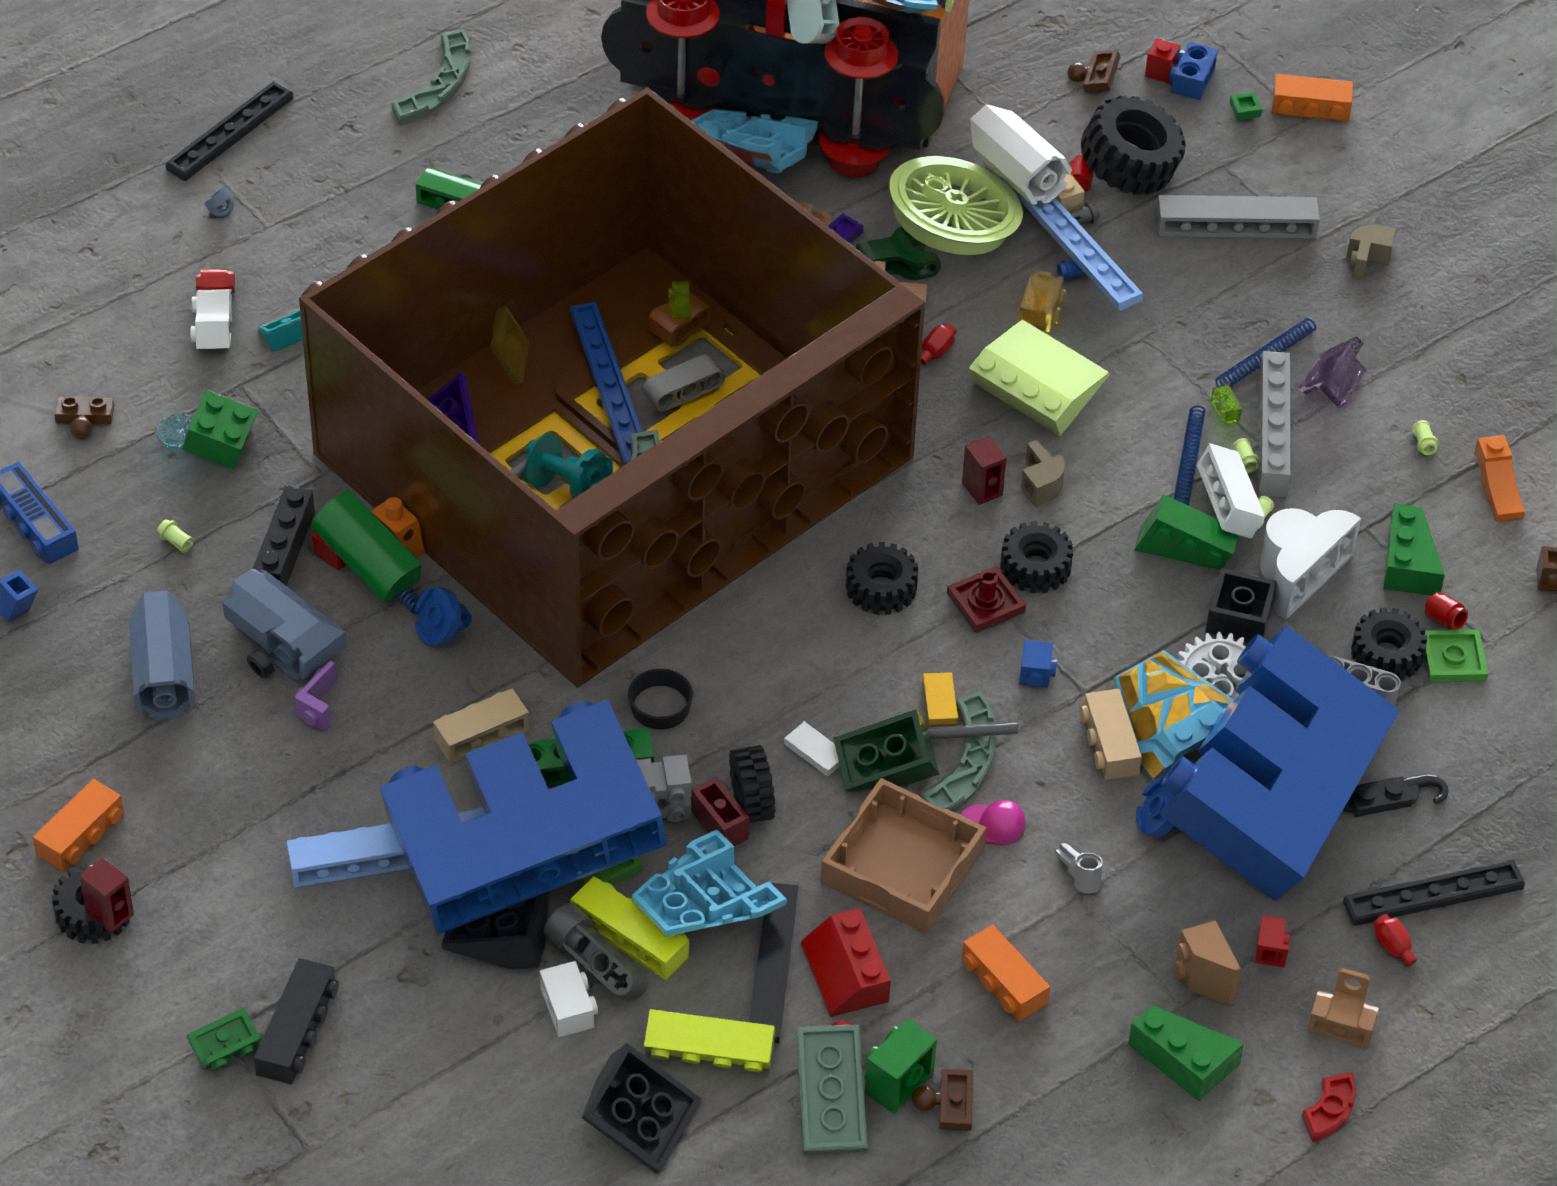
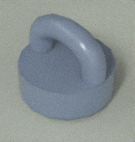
M222 188L209 197L204 205L216 217H224L233 210L234 202L226 188ZM226 201L227 207L219 211L217 207Z

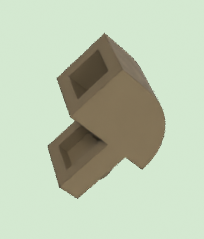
M1366 225L1356 229L1351 234L1346 257L1351 258L1350 266L1355 267L1353 278L1363 280L1367 261L1383 265L1389 264L1396 228Z
M1038 440L1027 443L1026 463L1029 467L1022 471L1021 489L1036 507L1053 500L1060 494L1063 487L1065 461L1061 454L1052 458L1049 450L1044 449Z

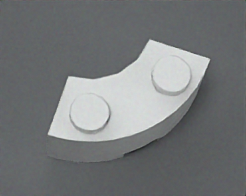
M231 289L198 290L196 296L192 297V312L196 313L195 326H191V342H196V349L230 348L231 333H229V325L232 322Z

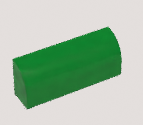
M430 167L423 172L416 182L417 203L439 210L445 203L449 201L458 202L477 191L482 184Z
M349 489L331 499L315 516L311 528L383 603L420 581L421 563Z

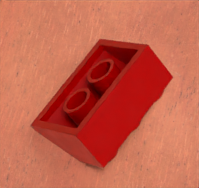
M861 908L831 915L801 940L802 949L830 1017L889 1002L891 980Z

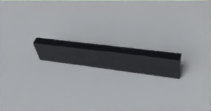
M275 81L271 82L165 163L166 170L183 181L188 180L293 99V92Z
M1513 859L1344 896L1343 904L1353 926L1374 922L1384 914H1388L1390 918L1523 890L1525 882Z
M771 883L787 899V904L763 917L750 1023L775 1026L774 1043H779L798 885Z

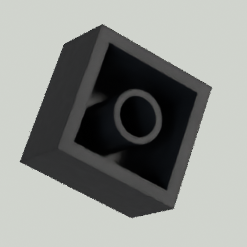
M1221 568L1210 604L1205 632L1215 635L1221 632L1224 637H1228L1232 633L1233 639L1239 640L1243 637L1245 642H1250L1257 634L1264 638L1273 606L1277 581Z

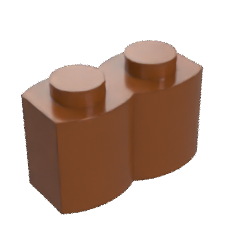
M683 291L674 295L669 303L656 307L651 311L649 315V331L671 347L677 346L691 334L702 330L711 321V307L691 292Z

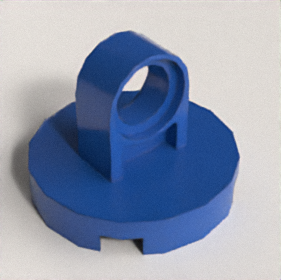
M447 588L426 589L416 604L415 612H419V623L415 622V628L419 637L427 644L444 645L449 643L457 632L464 630L472 621V615L466 606L459 603L456 595Z
M1157 778L1146 787L1142 794L1146 796L1143 807L1137 806L1136 810L1138 829L1148 836L1156 838L1166 835L1171 829L1180 830L1159 815L1172 794L1161 786L1164 778Z

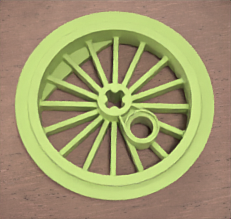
M942 156L920 157L900 165L890 178L889 189L897 221L912 237L937 250L959 255L987 253L998 248L1006 237L1018 229L1022 222L1023 209L1014 190L994 173L971 162ZM951 184L961 187L960 191L953 190ZM968 189L974 193L967 196L964 192ZM983 198L987 200V201L977 202V201H979V200H981V199H983Z

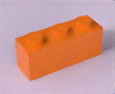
M1276 74L1272 114L1349 122L1353 82Z
M93 778L33 836L36 855L62 872H65L72 864H76L80 860L82 854L91 845L98 843L102 835L112 825L117 824L124 814L121 795Z
M993 924L963 942L961 959L965 968L976 974L981 980L984 989L989 993L992 992L1000 1001L1004 1011L1012 1014L1018 1022L1048 1005L1051 986Z

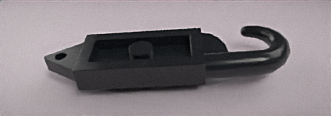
M1433 774L1408 778L1401 776L1359 784L1353 791L1343 811L1354 813L1355 817L1410 807L1418 799V787L1429 785L1436 786L1440 790V795L1433 799V802L1436 804L1447 798L1449 793L1448 786L1443 779Z

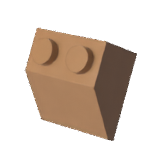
M1216 920L1181 930L1180 941L1176 946L1177 958L1173 963L1177 978L1179 980L1182 979L1187 990L1227 1006L1233 1005L1241 968Z

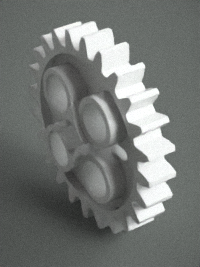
M1221 632L1217 633L1216 639H1212L1206 633L1204 642L1196 637L1194 646L1187 643L1185 645V652H1179L1178 661L1195 673L1205 676L1202 678L1234 700L1240 695L1235 690L1242 678L1236 675H1245L1247 672L1245 668L1237 663V659L1245 649L1243 637L1235 642L1233 641L1232 633L1228 635L1227 639L1222 638ZM1215 657H1222L1224 659L1218 660Z

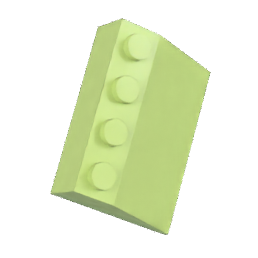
M1024 320L1018 322L986 346L969 367L974 384L1058 436L1064 433L1110 375L1105 369Z

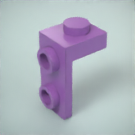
M329 661L323 668H319L305 687H301L294 697L296 716L303 719L309 726H315L322 731H325L331 725L330 705L319 699L337 681L336 664Z

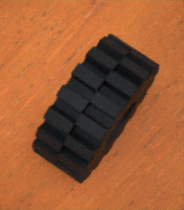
M1031 521V526H1027L1026 522L1020 524L1019 530L1013 527L1010 529V535H1005L1004 542L1002 543L1000 567L1003 570V575L1006 578L1009 577V583L1012 586L1017 583L1019 584V590L1024 591L1025 588H1030V593L1036 594L1037 589H1041L1042 593H1048L1049 587L1056 590L1059 588V583L1064 585L1067 582V577L1071 573L1074 549H1072V541H1068L1066 532L1060 534L1059 527L1054 526L1051 529L1049 528L1050 523L1043 522V526H1039L1037 521ZM1040 556L1045 558L1046 561L1032 562L1027 557Z
M879 542L878 547H874L873 543L867 544L866 550L862 547L858 548L857 555L853 553L850 556V562L847 563L846 590L849 599L853 598V604L856 607L862 604L861 610L865 612L869 608L873 609V614L879 615V611H885V615L891 614L892 609H895L897 613L902 611L903 604L908 607L911 604V599H915L918 564L914 563V556L912 554L907 556V550L903 547L897 550V544L891 543L890 547H886L885 542ZM876 577H886L892 581L886 584H880L874 582L872 579Z
M1380 608L1379 613H1376L1375 609L1369 611L1368 617L1364 614L1360 618V622L1356 624L1351 646L1352 659L1356 658L1355 662L1396 674L1400 681L1404 680L1405 674L1410 678L1414 675L1415 670L1418 671L1423 662L1427 644L1424 626L1419 627L1420 621L1416 617L1411 620L1410 613L1406 611L1403 615L1398 614L1399 609L1393 608L1392 612H1387V608ZM1391 643L1399 649L1387 650L1378 644Z
M761 745L730 750L729 771L732 780L731 786L734 792L733 797L749 816V823L775 818V792L764 748Z
M84 864L80 865V871L78 872L74 868L68 871V878L62 875L58 879L59 886L55 885L53 888L52 903L56 923L59 925L62 933L66 931L67 937L71 940L77 936L80 943H85L86 939H91V943L95 944L98 943V938L101 937L105 941L110 940L111 933L86 913L85 906L80 905L84 899L79 876L87 868V865ZM129 919L122 924V926L127 927V925L129 924ZM121 925L113 931L117 936L122 932Z

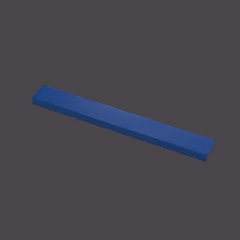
M592 302L571 306L570 315L621 460L623 465H626L631 460L630 434L643 432L597 303Z

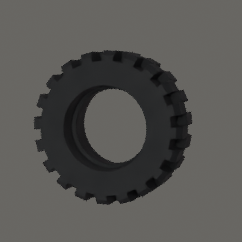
M1118 96L1117 98L1113 97L1105 100L1104 103L1097 107L1082 134L1080 145L1083 158L1087 159L1086 164L1090 171L1093 170L1095 172V176L1099 180L1103 179L1107 182L1108 186L1111 188L1117 187L1121 192H1133V195H1141L1144 192L1145 194L1159 191L1170 182L1185 155L1186 143L1180 125H1176L1174 117L1167 115L1165 109L1161 106L1157 107L1153 105V102L1147 99L1145 101L1140 100V97L1136 96L1130 98Z

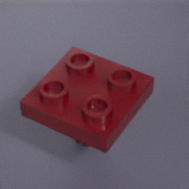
M997 566L947 586L948 596L975 632L984 630L1026 611V604Z

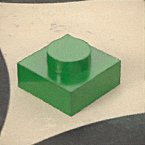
M1255 92L1230 96L1229 103L1236 120L1262 116L1263 109Z

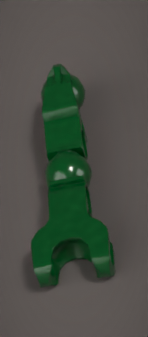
M902 226L897 228L893 235L888 238L870 240L862 244L857 243L855 247L874 263L875 261L886 262L885 271L888 274H898L906 279L920 280L931 278L937 275L941 269V262L937 254L933 251H920L926 244L912 237Z

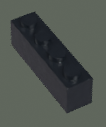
M285 485L253 566V569L261 572L260 570H266L285 586L288 584L315 514L313 490Z
M301 958L298 959L254 1056L256 1076L292 1085L296 1074L302 1073L305 1066L307 1049L313 1048L317 1037L316 1029L318 1024L324 1023L328 1012L327 1004L329 999H334L338 991L339 981L335 980L334 967Z

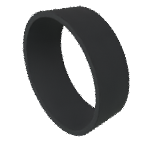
M664 668L651 669L639 674L631 682L628 690V698L633 716L639 723L652 729H669L683 722L689 713L693 697V690L689 681L682 674ZM654 686H667L679 691L684 696L687 704L682 710L673 715L658 717L642 712L634 703L637 696L645 689Z

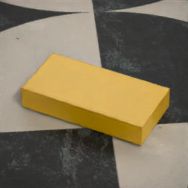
M952 672L923 673L928 726L958 724Z

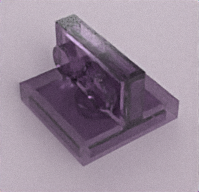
M1355 336L1320 353L1299 389L1305 396L1320 389L1337 408L1344 406L1367 370L1356 359V355L1364 343Z

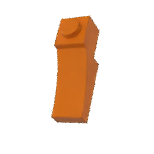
M1505 435L1478 438L1474 454L1482 472L1481 484L1496 522L1523 519L1525 510L1515 480L1512 464L1513 455Z

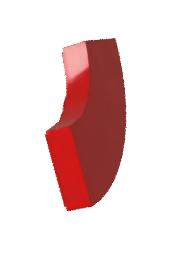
M1353 1072L1323 1078L1321 1083L1323 1091L1321 1099L1314 1106L1303 1110L1302 1118L1312 1142L1322 1140L1334 1134L1349 1118L1356 1096V1083Z

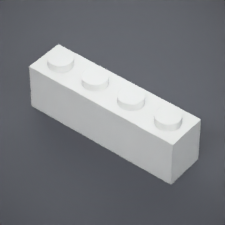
M1209 443L1197 467L1220 526L1224 531L1252 539L1257 529H1260L1263 525L1265 516L1240 454L1237 451Z

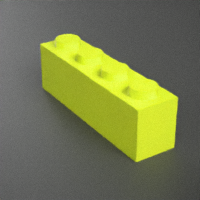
M593 876L570 899V903H574L593 921V927L613 946L665 981L689 958V939L684 933L666 936L632 901V898L625 897L608 882H603Z
M650 1009L644 1048L646 1053H651L650 1057L655 1059L668 1060L669 1056L682 1057L681 1061L690 1064H700V1060L713 1061V1066L720 1068H731L732 1064L743 1065L744 1070L750 1072H763V1068L770 1069L776 1032L775 1026Z

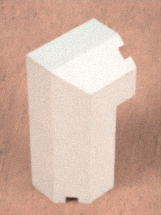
M985 105L970 118L973 147L984 165L992 173L1007 181L1032 205L1038 204L1037 201L1050 203L1066 188L1067 181L1064 179L1066 173L1070 176L1072 169L1065 157L1014 112Z

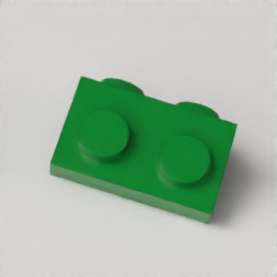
M245 1007L186 1036L202 1070L212 1067L213 1071L229 1064V1058L240 1053L241 1057L255 1052L258 1050L257 1044L263 1038L261 1032H256Z

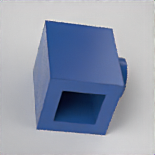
M21 570L0 580V614L7 622L28 612L38 592V588Z
M1024 640L1019 685L1048 688L1049 677L1056 676L1057 660L1052 659L1053 643Z

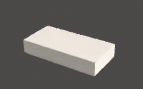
M805 721L784 738L785 746L827 777L840 767L835 744Z

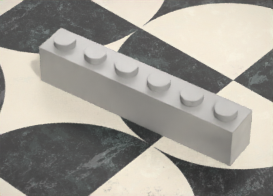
M1159 195L1156 212L1158 236L1317 238L1320 221L1317 197Z
M1263 351L1259 370L1260 463L1258 495L1287 496L1290 480V353Z

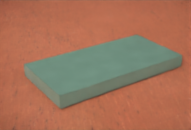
M859 1024L796 1027L803 1153L867 1151Z

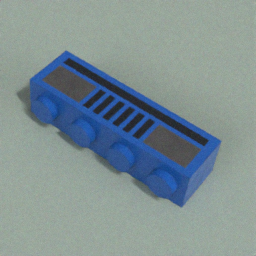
M18 461L1 469L0 505L6 518L16 523L21 537L29 539L34 553L38 557L42 556L48 564H51L79 550L76 531L22 464Z

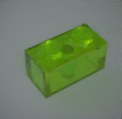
M672 282V289H668V298L672 299V301H669V311H672V318H689V282Z
M1229 384L1213 388L1211 401L1224 424L1241 420L1242 407Z

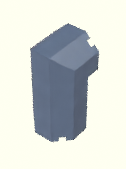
M250 569L233 582L230 587L234 591L231 598L227 596L222 602L224 618L261 645L268 655L273 652L277 657L273 661L277 669L293 681H297L300 678L304 680L347 647L345 630L266 570H260L261 572L256 569Z
M167 590L143 593L129 618L133 692L136 711L143 714L142 710H144L154 720L180 718L185 714L184 709L190 705L191 709L196 705L188 613Z

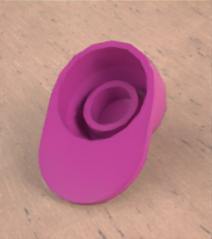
M998 800L991 805H973L961 813V816L987 827L986 844L1009 845L1017 842L1025 831V814L1014 801Z

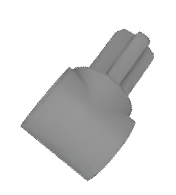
M1066 843L1060 844L1055 854L1068 866V873L1074 878L1073 885L1075 889L1082 893L1097 892L1101 887L1102 858L1094 853L1079 854Z

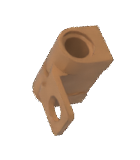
M1341 968L1334 994L1318 990L1307 1031L1368 1049L1379 1007L1364 1003L1370 977L1366 974ZM1345 979H1355L1361 985L1351 986L1345 982Z

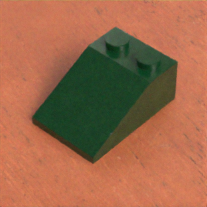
M916 709L833 738L847 792L873 789L880 778L899 786L913 784L939 775L927 724Z

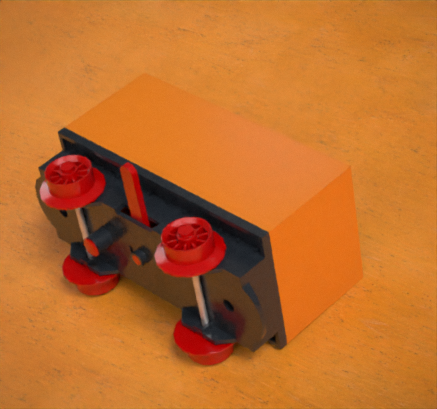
M621 0V7L615 9L605 21L601 40L603 50L610 63L620 71V82L641 86L645 89L648 87L689 120H693L711 110H716L718 105H724L759 114H769L772 117L781 119L791 116L818 121L817 127L821 130L819 145L822 152L828 156L831 168L847 177H863L875 172L879 167L880 160L884 159L890 152L891 146L899 145L920 150L921 146H929L933 134L942 123L945 106L963 67L969 0H954L951 12L945 11L938 4L937 10L926 11V13L897 11L871 0H836L839 26L835 38L826 44H803L793 38L791 35L787 0Z

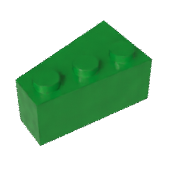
M1163 494L1141 525L1134 550L1220 570L1232 557L1238 535L1222 530L1218 519Z
M1394 503L1389 525L1383 589L1430 596L1441 592L1445 573L1423 508Z
M1154 1005L1149 1007L1131 1023L1128 1042L1132 1048L1198 1101L1240 1065L1244 1043Z

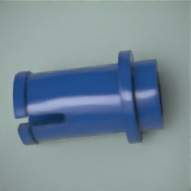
M1062 260L1056 266L1058 278L1064 281H1069L1071 277L1086 275L1075 261L1068 262L1067 260Z

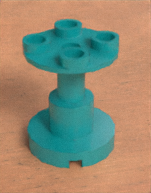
M545 433L536 441L531 440L526 446L527 459L523 480L534 487H543L558 474L564 483L569 484L572 499L613 473L611 458L606 457L607 453L597 449H589L580 458L570 456L567 459L562 458L561 441L553 433Z

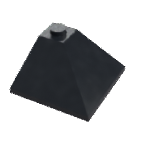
M549 891L446 931L441 944L443 950L508 969L539 967L545 949L546 936L544 935V927L547 923Z
M626 1043L610 1055L596 1079L581 1118L655 1173L659 1174L702 1099Z

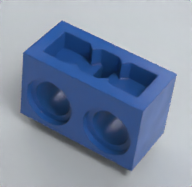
M1189 42L1185 51L1181 50L1178 55L1177 67L1173 66L1169 76V81L1172 82L1171 93L1201 100L1216 69L1218 49Z

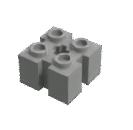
M687 754L663 757V762L651 763V758L636 760L661 812L662 818H667V821L671 822L691 819L690 798L692 782Z

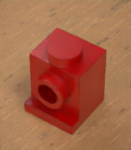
M1261 916L1254 963L1285 968L1290 940V932H1285L1286 919L1277 916Z

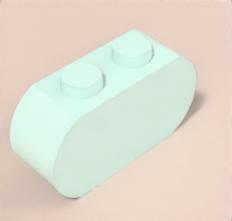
M787 0L791 35L797 42L803 44H826L835 38L839 26L836 0Z

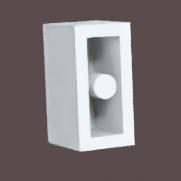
M576 961L539 970L540 989L558 1037L594 1028V1015L598 1014L597 1003L594 996H588L589 984L584 971L579 972Z

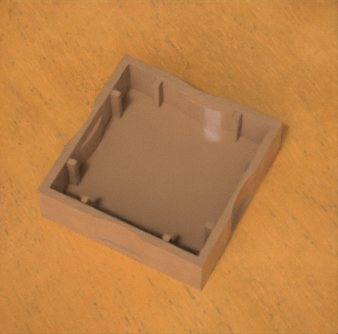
M880 778L860 806L855 820L840 834L821 861L820 883L927 934L984 851L987 827L951 810L934 806L917 794Z

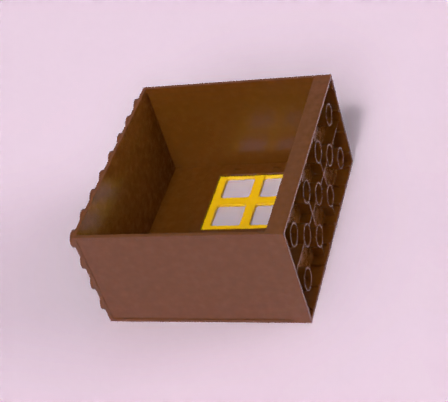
M648 87L629 99L620 98L608 108L607 112L588 124L579 123L573 126L563 139L545 150H533L520 165L501 176H490L477 191L458 202L449 201L445 203L434 217L415 228L407 227L402 229L395 235L392 242L371 255L362 254L357 256L348 265L346 270L326 282L317 281L311 284L303 292L302 296L299 297L314 455L374 508L385 502L388 498H399L402 501V505L419 521L425 553L577 688L914 458L925 302ZM683 291H689L711 307V321L699 332L691 334L681 344L671 347L649 331V315L654 308L669 303L674 295ZM592 302L597 303L626 385L639 377L648 380L650 377L665 371L659 365L660 363L699 338L708 340L741 368L725 378L722 385L717 389L678 405L680 407L678 410L644 431L658 430L660 442L626 465H623L606 414L597 405L601 400L570 315L571 306ZM459 372L465 373L479 444L428 401L432 395ZM545 433H553L579 457L589 449H597L607 453L606 457L611 458L613 462V473L572 499L569 484L565 483L550 494L544 495L534 486L526 483L522 476L516 477L510 471L513 468L507 462L523 453L531 440L536 441Z

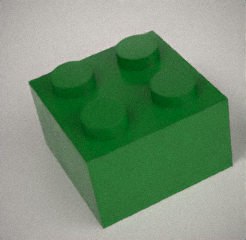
M205 389L187 431L182 450L235 470L251 432L258 409Z
M908 1018L899 1027L894 1026L889 1031L886 1040L879 1047L877 1045L874 1046L867 1054V1068L864 1076L866 1079L865 1094L895 1114L912 1097L914 1090L924 1085L934 1075L937 1039Z

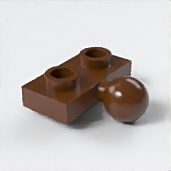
M1094 51L1089 67L1079 62L1073 63L1068 68V77L1075 82L1084 81L1085 92L1110 91L1121 58L1119 51Z
M58 397L54 414L55 423H71V434L75 438L85 439L92 433L91 423L111 424L114 411V397Z
M942 1069L940 1092H936L928 1085L919 1086L914 1090L912 1102L919 1110L927 1111L935 1105H940L939 1129L971 1131L973 1070Z

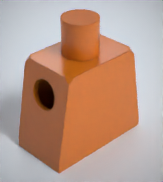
M388 498L385 502L372 509L371 512L416 558L425 553L419 521L402 505V501L399 498Z

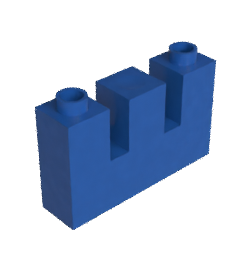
M1287 625L1269 642L1257 634L1242 651L1237 659V663L1245 668L1247 672L1235 690L1240 695L1222 711L1198 750L1202 757L1193 764L1182 756L1167 773L1161 786L1172 794L1159 814L1274 901H1277L1305 877L1400 711Z
M608 699L596 704L588 701L576 702L566 707L561 712L559 718L551 721L557 752L570 779V782L548 789L523 732L466 753L472 783L486 813L464 823L461 822L437 765L424 770L417 766L404 768L396 772L388 784L379 787L388 819L437 935L666 846L661 812Z

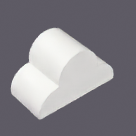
M1290 508L1280 510L1269 518L1261 553L1260 570L1265 578L1277 581L1272 608L1279 616L1287 620L1354 556L1361 522L1360 517L1343 510L1326 511L1316 517L1307 511Z

